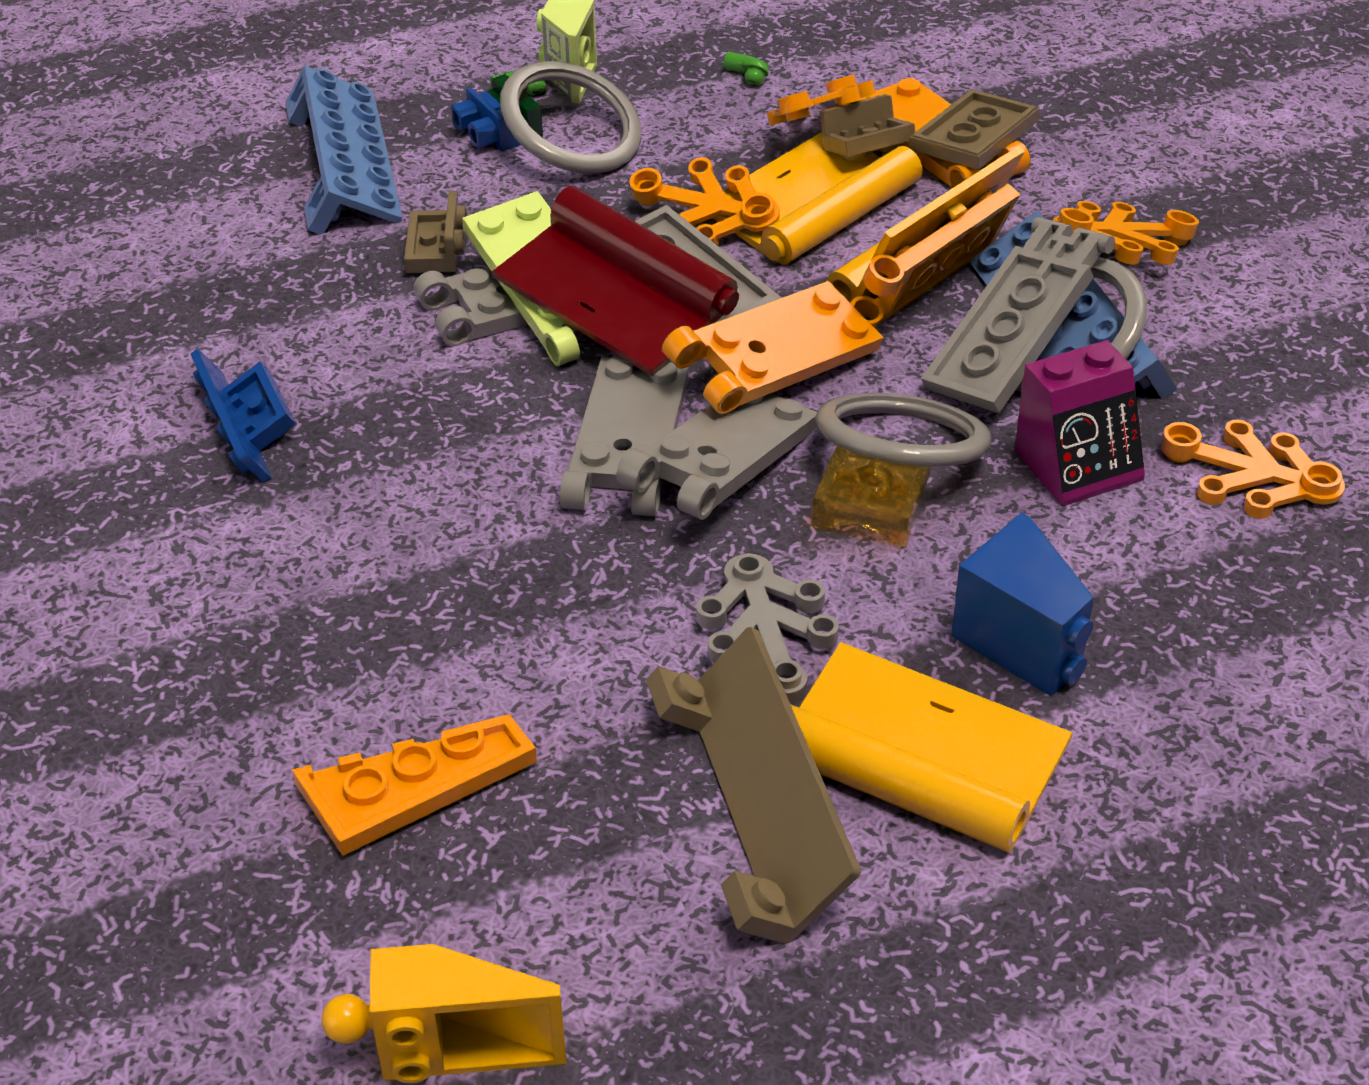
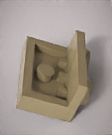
M887 94L820 111L823 149L842 155L844 160L864 159L867 157V152L877 149L883 152L892 151L901 146V143L909 141V137L915 133L914 123L894 118L892 97Z
M449 191L447 210L410 211L404 256L406 273H425L428 271L456 272L458 255H465V234L462 218L467 216L466 205H459L457 191Z

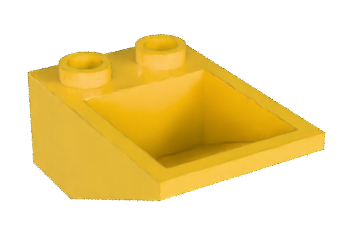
M435 944L371 949L370 1004H366L362 998L356 995L341 994L332 998L322 1012L321 1023L323 1030L334 1042L351 1044L360 1040L369 1029H373L383 1080L396 1079L403 1083H418L427 1079L428 1076L567 1064L560 985Z

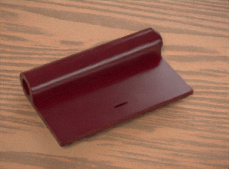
M576 186L564 188L554 200L550 214L551 226L492 271L493 278L650 376L656 374L670 362V359L662 352V345L671 332L682 326H689L694 331L713 324L723 315H729L735 309L739 300L738 285L734 279Z

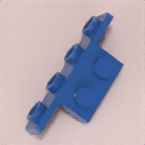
M197 348L190 353L197 368L193 372V376L209 394L204 398L207 406L221 420L217 424V429L222 437L233 447V450L229 452L232 461L245 475L252 472L263 483L268 481L272 476L260 451L274 440L282 437L286 431L296 425L270 370L259 361L228 385L222 371Z

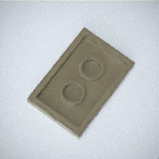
M971 89L909 137V148L919 153L979 170L1039 121V108Z

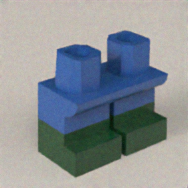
M506 74L492 78L493 89L478 94L473 88H466L467 100L451 105L453 125L459 131L468 129L471 142L478 149L494 144L501 151L521 146L507 128L501 113L500 93L505 81L509 78ZM522 91L519 99L521 114L528 125L543 138L541 106L525 91Z

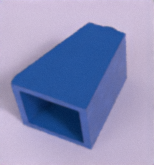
M1021 512L959 565L951 636L1052 697L1065 683L1069 685L1075 684L1086 668L1087 659L1084 657L1086 641L1093 630V622L1090 620L1094 597L1034 521Z

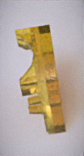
M836 445L814 496L813 528L826 530L839 525L862 526L878 532L893 543L894 546L907 548L911 537L912 521L930 476L931 467L884 462L856 454Z

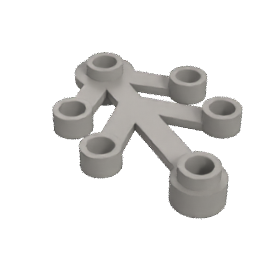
M747 553L735 556L725 565V586L716 596H706L697 602V623L705 629H719L727 621V612L742 597H746L749 606L727 631H719L709 637L708 658L712 663H715L726 651L718 648H729L747 627L758 630L790 704L794 705L803 700L806 695L807 675L799 663L790 659L780 628L808 639L809 643L816 648L827 649L833 647L838 641L839 624L830 615L820 614L810 619L769 600L767 592L794 602L796 608L802 612L815 613L824 607L825 587L819 581L812 579L803 580L797 584L773 573V566L770 561L760 555Z

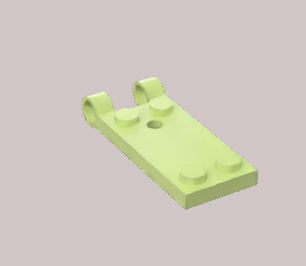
M536 191L463 217V231L490 270L493 271L551 226V208L540 193ZM499 281L556 366L579 359L580 349L573 333L577 329Z

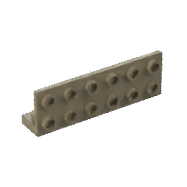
M747 627L699 680L687 673L679 674L658 666L646 679L659 718L700 732L754 876L735 870L721 884L737 930L786 944L792 942L860 876L861 868L760 632L754 628Z

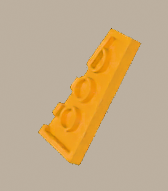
M507 714L444 730L441 733V739L421 743L414 742V739L393 743V751L364 759H362L360 752L339 757V765L312 771L311 765L292 769V774L296 787L341 855L344 856L536 763L537 754L536 747L511 715Z

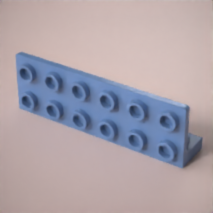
M304 65L285 104L290 123L304 126L310 116L321 176L304 206L308 230L317 234H324L329 223L335 222L338 219L342 204L382 219L399 223L403 216L374 93L367 86L359 82L349 83L336 78L328 70L322 68L315 70Z
M1038 210L970 260L971 265L986 285H988L1015 246L1023 248L1033 234L1031 232L1033 220L1036 217L1044 218ZM1094 279L1089 283L1039 355L1041 359L1105 340L1112 343L1121 330L1125 317ZM1140 338V341L1126 359L1133 366L1135 383L1138 382L1143 390L1152 386L1161 398H1166L1175 392L1177 387L1159 359Z

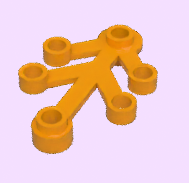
M855 74L826 82L825 85L828 93L810 99L808 90L777 99L779 108L766 112L769 125L809 116L808 107L832 99L839 106L875 94L876 90L873 80L857 84Z
M704 157L695 158L688 165L691 181L694 184L700 185L704 193L665 185L662 183L659 171L653 168L640 169L630 177L629 183L633 198L645 206L654 205L661 200L692 207V209L679 213L691 225H696L721 214L731 216L713 225L702 224L696 227L706 237H710L709 239L717 246L719 245V239L743 229L760 232L777 222L780 218L778 204L770 195L756 192L750 180L749 170L745 166H732L725 173L728 190L738 193L742 201L726 197L714 176L712 162Z
M1088 201L1077 202L1076 208L1061 209L1060 215L1053 219V221L1071 225L1073 233L1077 228H1083L1113 236L1115 238L1114 249L1116 250L1114 257L1120 262L1131 265L1139 263L1144 248L1151 250L1150 258L1155 262L1164 265L1174 264L1179 251L1177 245H1186L1188 240L1193 239L1199 224V220L1195 216L1180 210L1167 211L1163 223L1132 222L1136 209L1124 202H1113L1109 214L1103 222H1098L1101 212L1100 206ZM1150 236H1163L1164 240H1159Z
M1231 420L1225 426L1223 440L1231 447L1241 448L1245 453L1243 455L1201 443L1202 434L1200 430L1189 423L1175 422L1167 425L1164 429L1161 449L1171 461L1184 463L1193 458L1237 471L1221 476L1207 475L1200 479L1197 496L1206 504H1221L1225 501L1227 493L1270 482L1284 484V486L1271 490L1252 489L1246 494L1245 512L1251 517L1263 519L1271 516L1274 507L1304 499L1316 504H1331L1337 502L1343 496L1345 483L1342 479L1341 471L1336 466L1327 462H1312L1300 448L1299 439L1290 433L1280 432L1274 434L1271 438L1268 452L1253 434L1254 429L1250 423L1244 420ZM1275 459L1288 461L1292 468L1279 465Z

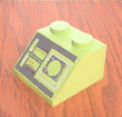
M548 0L544 8L539 9L537 14V31L542 32L543 43H541L539 49V62L560 61L579 65L594 71L597 66L594 0ZM546 80L569 101L580 104L586 88L565 81Z

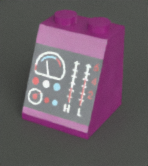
M1108 340L1025 364L1014 450L1062 507L1144 481L1145 471L1133 366Z

